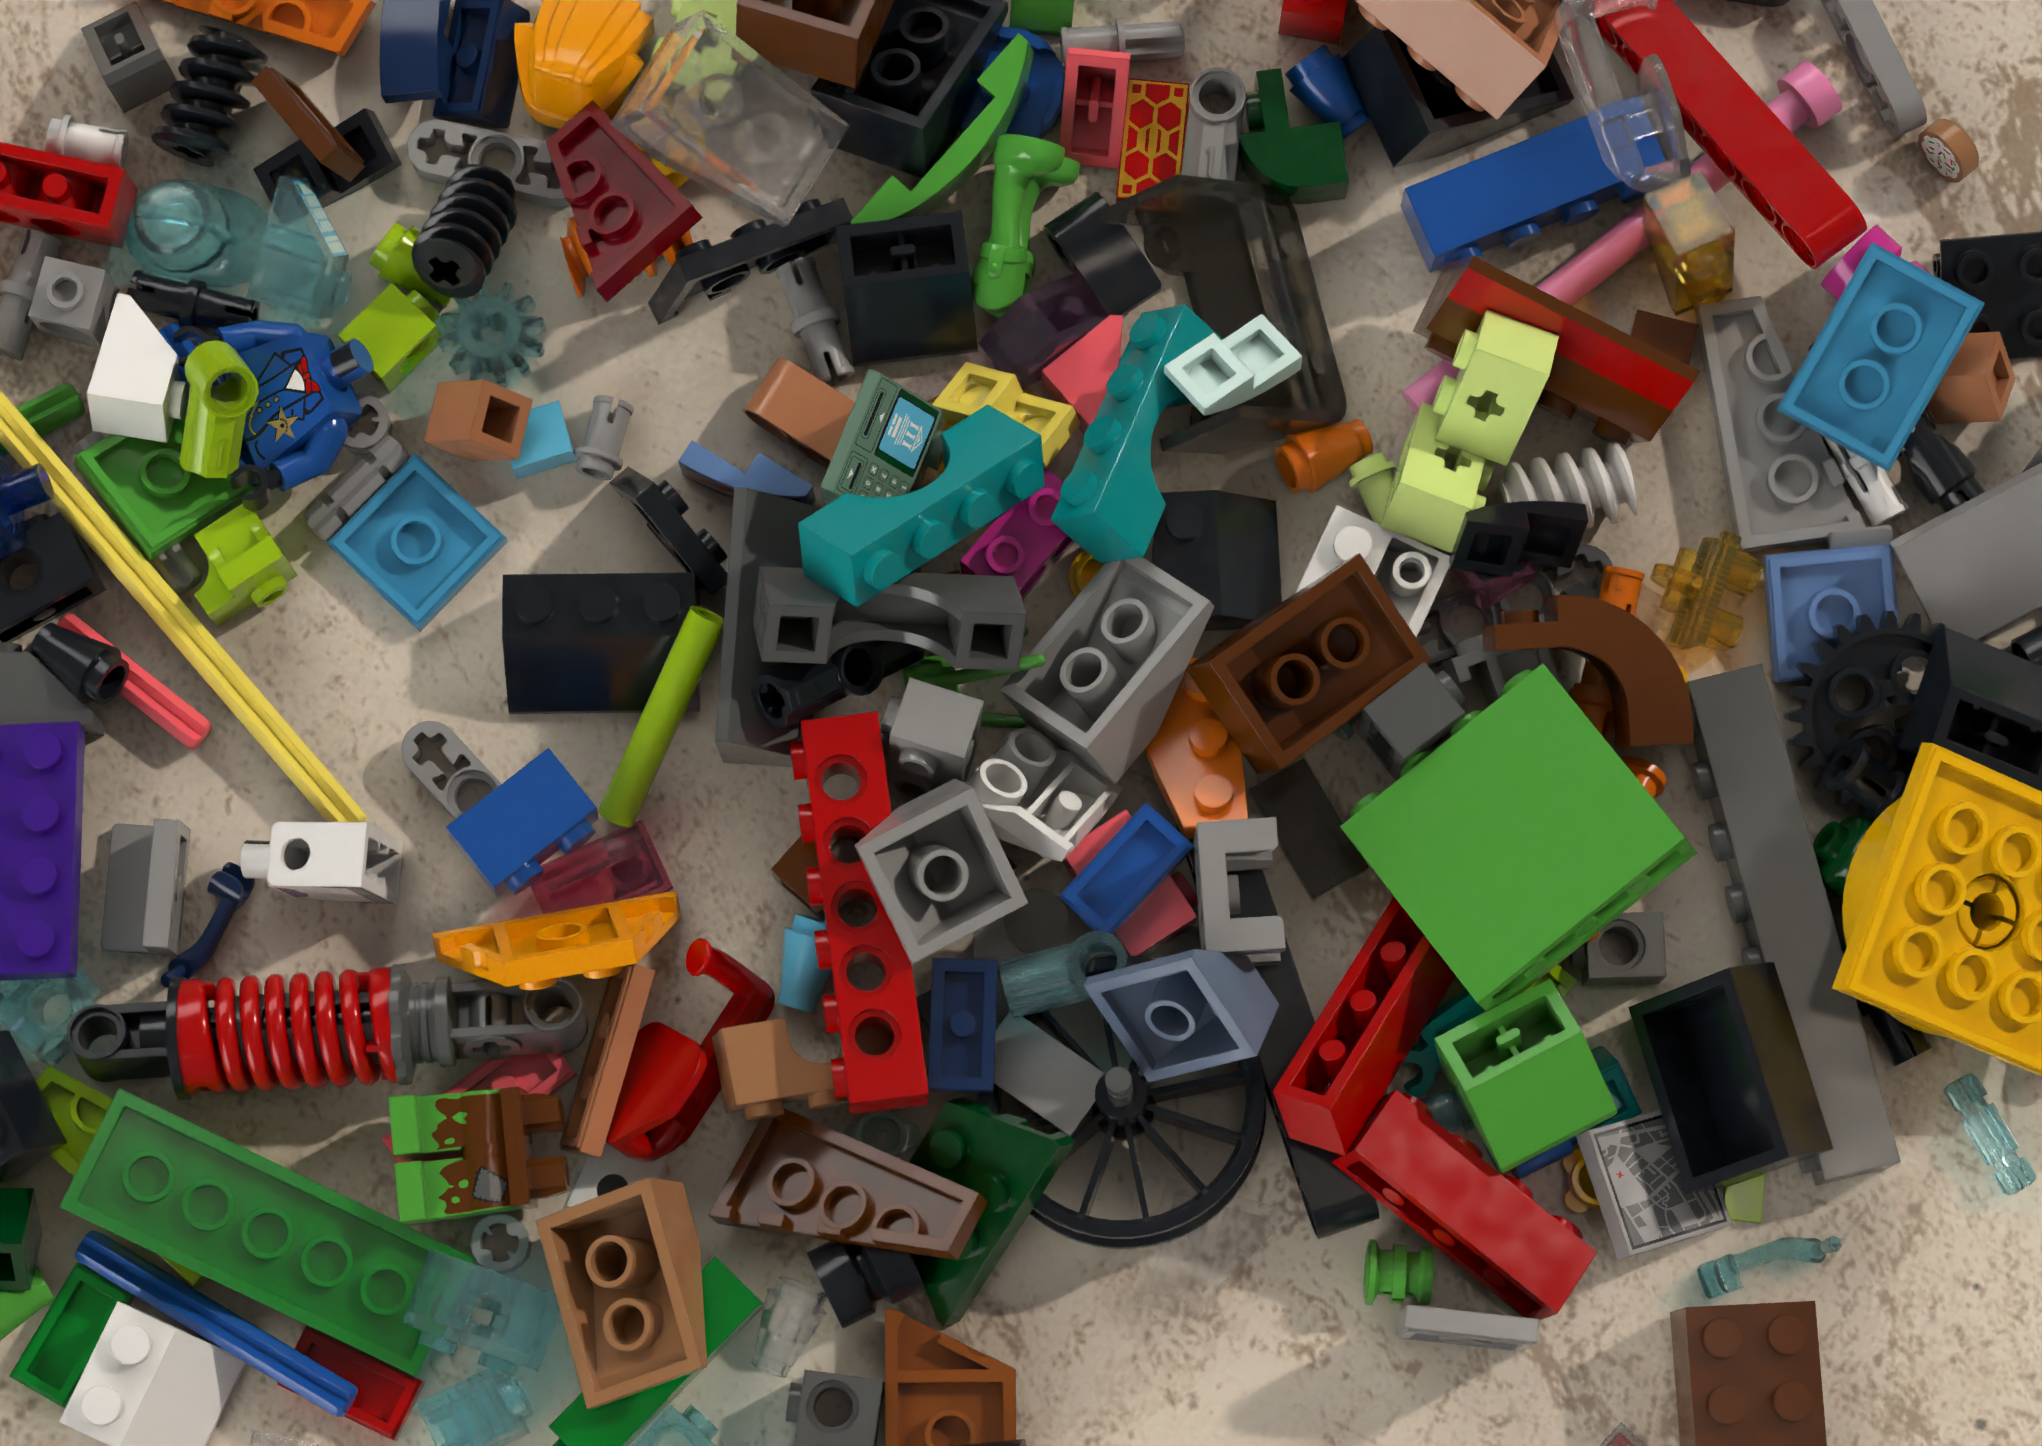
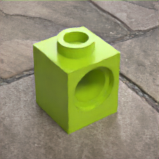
M392 282L338 334L342 344L355 338L365 346L373 361V370L370 374L390 393L444 341L434 323L440 317L436 309L416 290L413 289L406 296Z

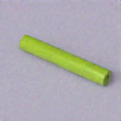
M699 606L690 607L599 806L598 813L606 820L623 827H632L723 630L724 619L716 613Z

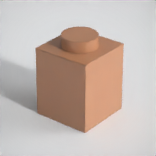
M484 379L438 382L424 443L472 462L518 460L533 399Z

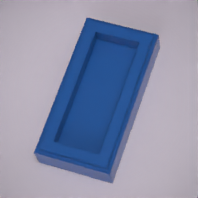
M1146 802L1058 896V900L1106 943L1193 850L1194 845Z

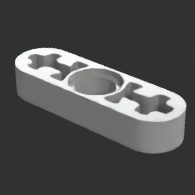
M1821 0L1887 131L1893 137H1898L1927 123V114L1922 97L1873 0Z
M438 119L428 120L419 124L408 138L407 152L415 171L428 181L446 185L449 177L456 169L463 167V164L459 157L441 155L437 164H430L426 152L422 150L423 146L433 147L437 138H444L448 150L466 155V143L471 142L473 145L469 150L468 164L480 165L483 156L495 148L506 149L515 156V166L512 172L507 175L513 183L515 199L552 207L570 206V203L564 197L561 185L559 189H551L548 177L529 172L530 184H522L527 174L526 156L528 154L535 155L532 159L535 169L547 172L555 171L546 141Z
M424 721L413 726L404 736L401 754L405 765L455 820L463 814L457 806L456 798L459 789L465 783L474 780L482 781L488 784L492 791L501 785L499 780L445 724L437 721ZM426 737L433 743L439 742L442 738L447 741L441 750L456 770L463 759L470 763L469 767L453 774L443 790H440L436 784L444 781L447 777L435 763L430 760L424 762L421 766L417 763L422 756L418 744Z

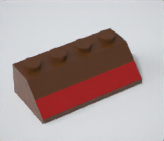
M1475 256L1445 263L1413 329V332L1428 339L1424 347L1426 350L1450 362H1453L1456 349L1465 329L1476 333L1486 309L1559 335L1550 376L1536 405L1566 420H1571L1573 414L1576 413L1595 423L1592 430L1594 435L1607 442L1615 441L1622 448H1626L1629 441L1633 443L1650 442L1694 384L1700 372L1680 360Z

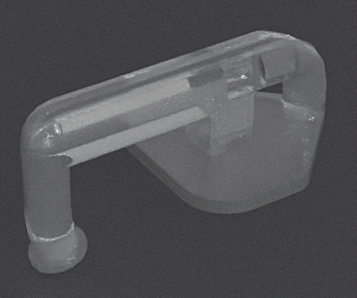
M1564 0L1556 8L1554 16L1555 27L1604 164L1616 177L1633 190L1644 193L1662 192L1692 182L1681 112L1660 57L1656 53L1644 57L1636 78L1638 97L1624 101L1595 21L1596 18L1632 7L1648 5L1650 10H1655L1658 0ZM1655 135L1666 161L1644 167L1636 141Z

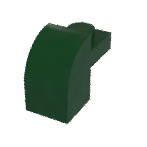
M1281 68L1256 71L1254 92L1245 93V112L1249 131L1260 130V132L1241 134L1238 152L1241 166L1249 180L1267 196L1289 204L1301 205L1346 199L1349 176L1340 121L1290 128Z

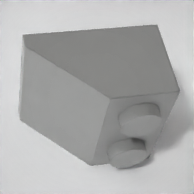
M956 778L898 807L854 845L911 963L931 955L1028 904L974 787Z

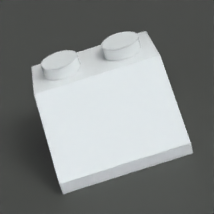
M117 1301L59 1422L109 1446H207L245 1368L246 1362L211 1342L138 1308Z

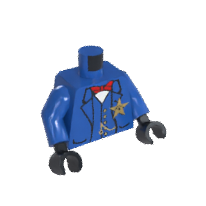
M262 320L218 327L215 330V335L207 336L204 331L195 326H184L173 334V343H182L186 340H195L200 344L214 340L228 343L237 351L258 382L259 394L255 404L246 413L243 433L255 465L246 464L240 466L233 472L230 478L232 489H239L248 483L261 485L256 493L249 494L242 499L244 508L250 511L262 510L271 499V490L278 488L280 491L285 492L330 470L348 437V428L360 419L362 408L351 383L373 370L372 358L359 340L354 338L335 348L328 336L307 333L299 324ZM188 356L178 359L181 367L185 368ZM231 372L224 373L218 377L221 384L230 377Z

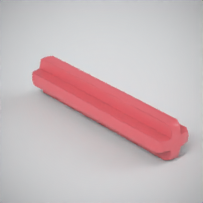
M72 613L66 614L56 624L59 627L114 646ZM121 652V658L129 664V675L119 694L188 749L194 750L201 745L212 730L211 722Z

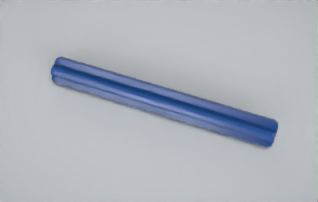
M89 1231L79 1244L75 1253V1258L78 1262L330 1414L343 1417L354 1403L358 1394V1389L355 1385L101 1232Z

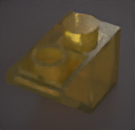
M1702 171L1644 195L1643 228L1669 305L1675 316L1691 309L1697 310L1700 304L1721 302L1733 289L1735 229Z

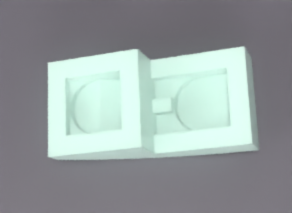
M1260 314L1223 340H1220L1215 333H1212L1164 365V374L1206 416L1248 401L1301 370L1302 355L1263 314Z

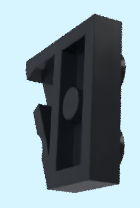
M627 467L609 482L622 498H627L646 520L648 529L671 553L686 572H695L700 588L713 596L727 585L728 573L720 565V563L728 558L727 554L706 529L703 528L695 534L682 517L689 510L688 505L666 480L656 485L655 482Z

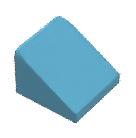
M559 400L530 409L519 459L510 460L512 470L517 479L577 461Z

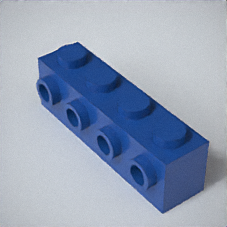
M1636 95L1404 189L1400 207L1426 266L1431 273L1443 268L1447 262L1475 256L1482 260L1483 251L1503 243L1507 250L1524 246L1541 235L1540 228L1560 220L1563 221L1564 226L1581 223L1599 212L1598 205L1620 197L1622 203H1629L1643 198L1657 188L1655 182L1660 181L1667 161Z

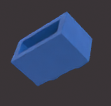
M548 748L446 826L449 838L495 896L499 897L508 889L516 895L532 885L544 873L540 864L559 849L565 855H568L581 847L594 835L595 830L591 825L599 818L597 807Z

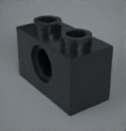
M59 512L51 517L48 514H40L24 521V544L20 548L0 557V642L12 643L107 590L72 526ZM36 564L38 575L35 582L27 589L12 590L10 579L13 572L21 565Z

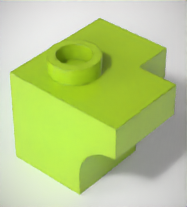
M243 503L194 535L204 550L209 564L207 579L201 589L194 595L217 627H220L253 604L261 608L278 600L289 590L290 586L287 582L298 576L255 511L244 508Z

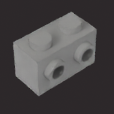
M909 678L903 698L891 696L881 725L884 758L887 759V782L895 784V788L902 794L915 799L954 778L965 782L978 746L984 701Z

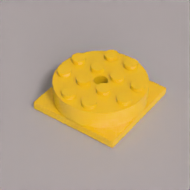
M1922 742L1903 795L1888 806L1872 823L1860 841L1850 863L1844 887L1842 906L1843 931L1847 948L1832 989L1880 1008L1899 1022L1913 1029L1951 1038L2042 1077V791L1934 743ZM1964 902H1974L1972 917L1970 916L1971 907L1964 905Z

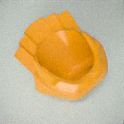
M543 0L535 21L515 23L514 29L519 85L526 111L539 123L560 129L593 100L612 119L621 108L625 96L645 63L638 53L655 33L653 16L642 11L641 3L635 0Z

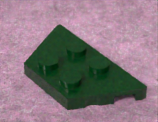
M965 1097L953 1099L945 1103L909 1161L911 1164L978 1192L988 1201L958 1260L911 1253L936 1318L943 1327L960 1322L1076 1143L1067 1134L1061 1132L1050 1135L1027 1127L1028 1120L1009 1113L995 1114L987 1105Z

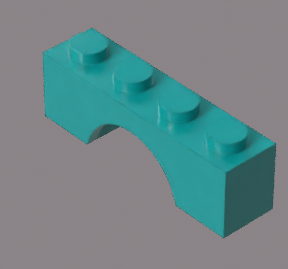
M1185 304L1141 313L1140 318L1133 324L1129 333L1130 340L1117 369L1112 373L1107 382L1106 395L1094 421L1089 425L1084 434L1083 447L1071 473L1061 486V496L1050 519L1099 563L1144 557L1166 506L1155 482L1151 466L1152 434L1159 416L1166 407L1192 404V402L1164 374V365L1212 333H1215L1220 340H1223Z
M990 405L984 406L941 433L944 472L929 485L908 494L884 498L864 497L845 493L799 522L798 528L804 575L855 607H858L1045 487L1041 435Z

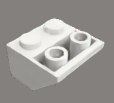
M1336 505L1296 593L1360 553L1417 638L1450 567V556L1411 538L1381 528L1380 524Z

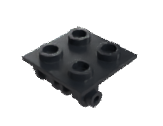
M2042 231L1939 240L1940 253L1933 254L1932 258L1934 276L1941 278V280L1985 303L1969 333L2000 332L2009 359L2042 356Z

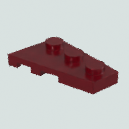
M593 100L546 141L564 197L571 205L578 226L576 232L581 247L588 255L593 270L591 276L595 288L606 302L610 301L702 219V216Z

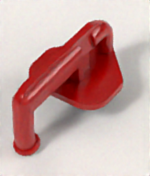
M699 938L690 945L686 955L687 971L692 976H700L702 974L709 976L732 992L733 996L701 1044L661 1022L649 1023L638 1031L606 1143L626 1157L639 1162L655 1161L687 1141L720 1092L721 1084L712 1037L722 1028L766 1021L775 1004L773 989L765 980L729 954L711 946L706 939Z

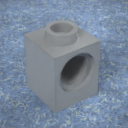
M45 256L28 316L43 335L101 348L115 299L120 289L106 270Z

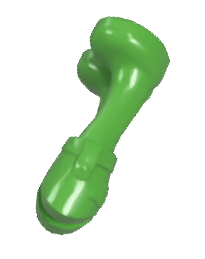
M1003 134L997 138L993 157L995 173L992 193L991 232L989 240L982 242L979 261L974 267L971 276L974 301L994 318L1004 322L1014 321L1024 312L1032 277L1035 275L1036 261L1034 255L1030 252V223L1035 202L1041 191L1046 188L1065 187L1074 184L1078 179L1081 167L1079 162L1064 157L1065 148L1043 139L1016 134Z

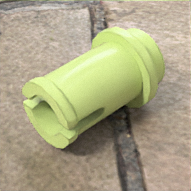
M1383 452L1366 457L1348 468L1353 477L1348 482L1351 489L1358 488L1373 522L1381 524L1394 478L1392 471L1396 469L1394 461L1387 462Z

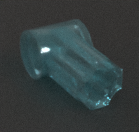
M1090 931L1080 936L1074 943L999 961L1001 980L1011 1016L1017 1018L1092 999L1083 986L1087 979L1085 975L1087 962L1099 953H1109L1117 958L1115 970L1132 966L1121 941L1113 934L1104 931Z

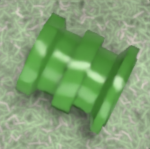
M1369 1239L1365 1253L1363 1277L1365 1304L1372 1305L1377 1295L1389 1296L1390 1303L1403 1304L1404 1298L1408 1297L1416 1298L1419 1305H1429L1433 1283V1247L1422 1246L1419 1252H1407V1245L1393 1244L1392 1250H1380L1377 1241Z

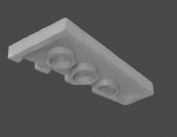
M1761 296L1698 305L1695 315L1699 325L1698 332L1738 554L1824 542L1829 532L1866 528L1858 510L1855 511L1843 486L1845 482L1835 459H1831L1821 435L1776 410L1794 379L1792 374L1793 366Z

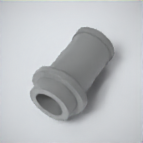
M605 395L594 397L593 410L583 445L574 449L575 459L578 460L576 470L585 476L598 480H611L614 471L622 469L623 460L619 457L629 418L634 410L631 404L620 399L617 408L615 407L611 423H608L607 419L614 397Z

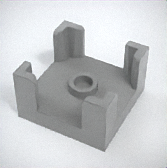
M1276 817L1197 822L1193 845L1201 950L1245 955L1249 957L1254 966L1280 965V953L1285 952L1286 949L1282 917L1263 916L1230 919V914H1240V891L1238 875H1227V872L1262 870L1269 869L1272 866V851L1278 846Z

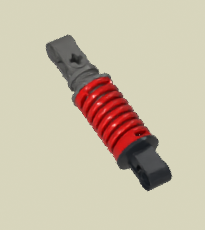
M393 964L392 967L372 968L369 972H357L354 969H347L339 976V989L336 988L335 977L330 971H321L316 975L314 991H312L311 981L306 973H295L290 979L289 993L287 992L286 981L280 974H271L267 977L264 994L259 978L254 975L246 976L240 983L239 996H237L235 981L230 977L219 979L216 988L215 982H205L202 979L187 980L184 976L172 977L168 987L167 1001L111 1005L94 1004L84 1007L69 1022L67 1039L83 1071L96 1081L113 1082L116 1080L171 1077L177 1099L190 1100L202 1091H212L220 1095L225 1094L231 1087L238 1093H247L254 1089L255 1086L267 1092L275 1090L280 1084L288 1090H297L306 1082L315 1089L326 1086L330 1080L338 1087H346L354 1081L356 1076L364 1085H373L379 1080L380 1074L382 1080H389L399 1085H409L413 1082L416 1065L423 1064V1062L434 1063L437 1061L441 1067H455L457 1059L497 1060L514 1055L562 1054L570 1052L584 1041L588 1033L589 1024L578 987L565 977L557 978L556 984L539 990H523L519 988V985L506 987L484 978L470 982L453 983L451 976L436 977L433 984H430V982L419 984L412 983L405 964ZM215 1000V1007H209V1001ZM563 1006L572 1010L565 1020L558 1023H547L541 1020L542 1015L553 1007ZM103 1035L116 1036L114 1043L108 1049L101 1052L88 1051L92 1042Z

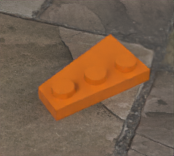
M1191 658L1188 666L1199 658ZM1186 670L1156 736L1144 749V752L1153 768L1154 779L1180 833L1186 839H1194L1197 822L1248 819L1242 752Z

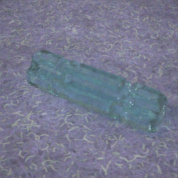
M1969 1073L1948 1084L1944 1089L1946 1098L1955 1112L1961 1110L1965 1117L1961 1120L1962 1125L1986 1165L1993 1164L1997 1172L1992 1175L2003 1193L2013 1195L2033 1184L2036 1180L2035 1171L2026 1156L2020 1158L2017 1154L2016 1149L2020 1148L1994 1103L1987 1104L1983 1096L1988 1093L1978 1076L1974 1073Z

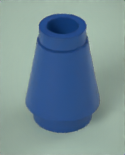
M1325 44L1285 73V76L1293 85L1289 91L1323 123L1340 121L1343 140L1371 120L1364 109L1365 106L1340 54L1338 53L1333 56Z

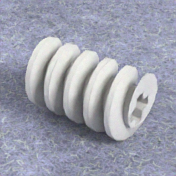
M1615 441L1608 442L1605 445L1602 460L1595 449L1589 446L1584 447L1580 451L1578 467L1569 453L1560 452L1555 456L1553 472L1545 459L1536 457L1530 462L1528 477L1520 464L1516 462L1509 463L1506 466L1504 482L1498 477L1499 503L1560 501L1586 504L1589 520L1586 529L1593 528L1595 511L1598 508L1604 510L1611 524L1618 523L1620 504L1627 503L1633 514L1637 516L1636 492L1630 463L1622 447Z

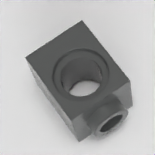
M1663 912L1622 913L1600 931L1597 940L1585 942L1570 954L1571 970H1581L1582 986L1659 984L1667 976ZM1609 933L1625 937L1632 948L1630 962L1624 965H1614L1606 961L1600 952L1599 943L1601 937Z

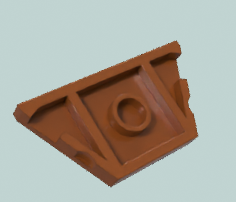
M885 1309V1446H960L961 1444L1016 1440V1369L896 1309Z

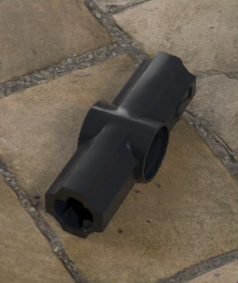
M863 641L840 648L832 654L827 664L783 662L757 675L756 687L752 689L757 711L761 712L769 720L772 727H788L847 696L871 694L879 687L883 678L923 659L925 649L895 641Z

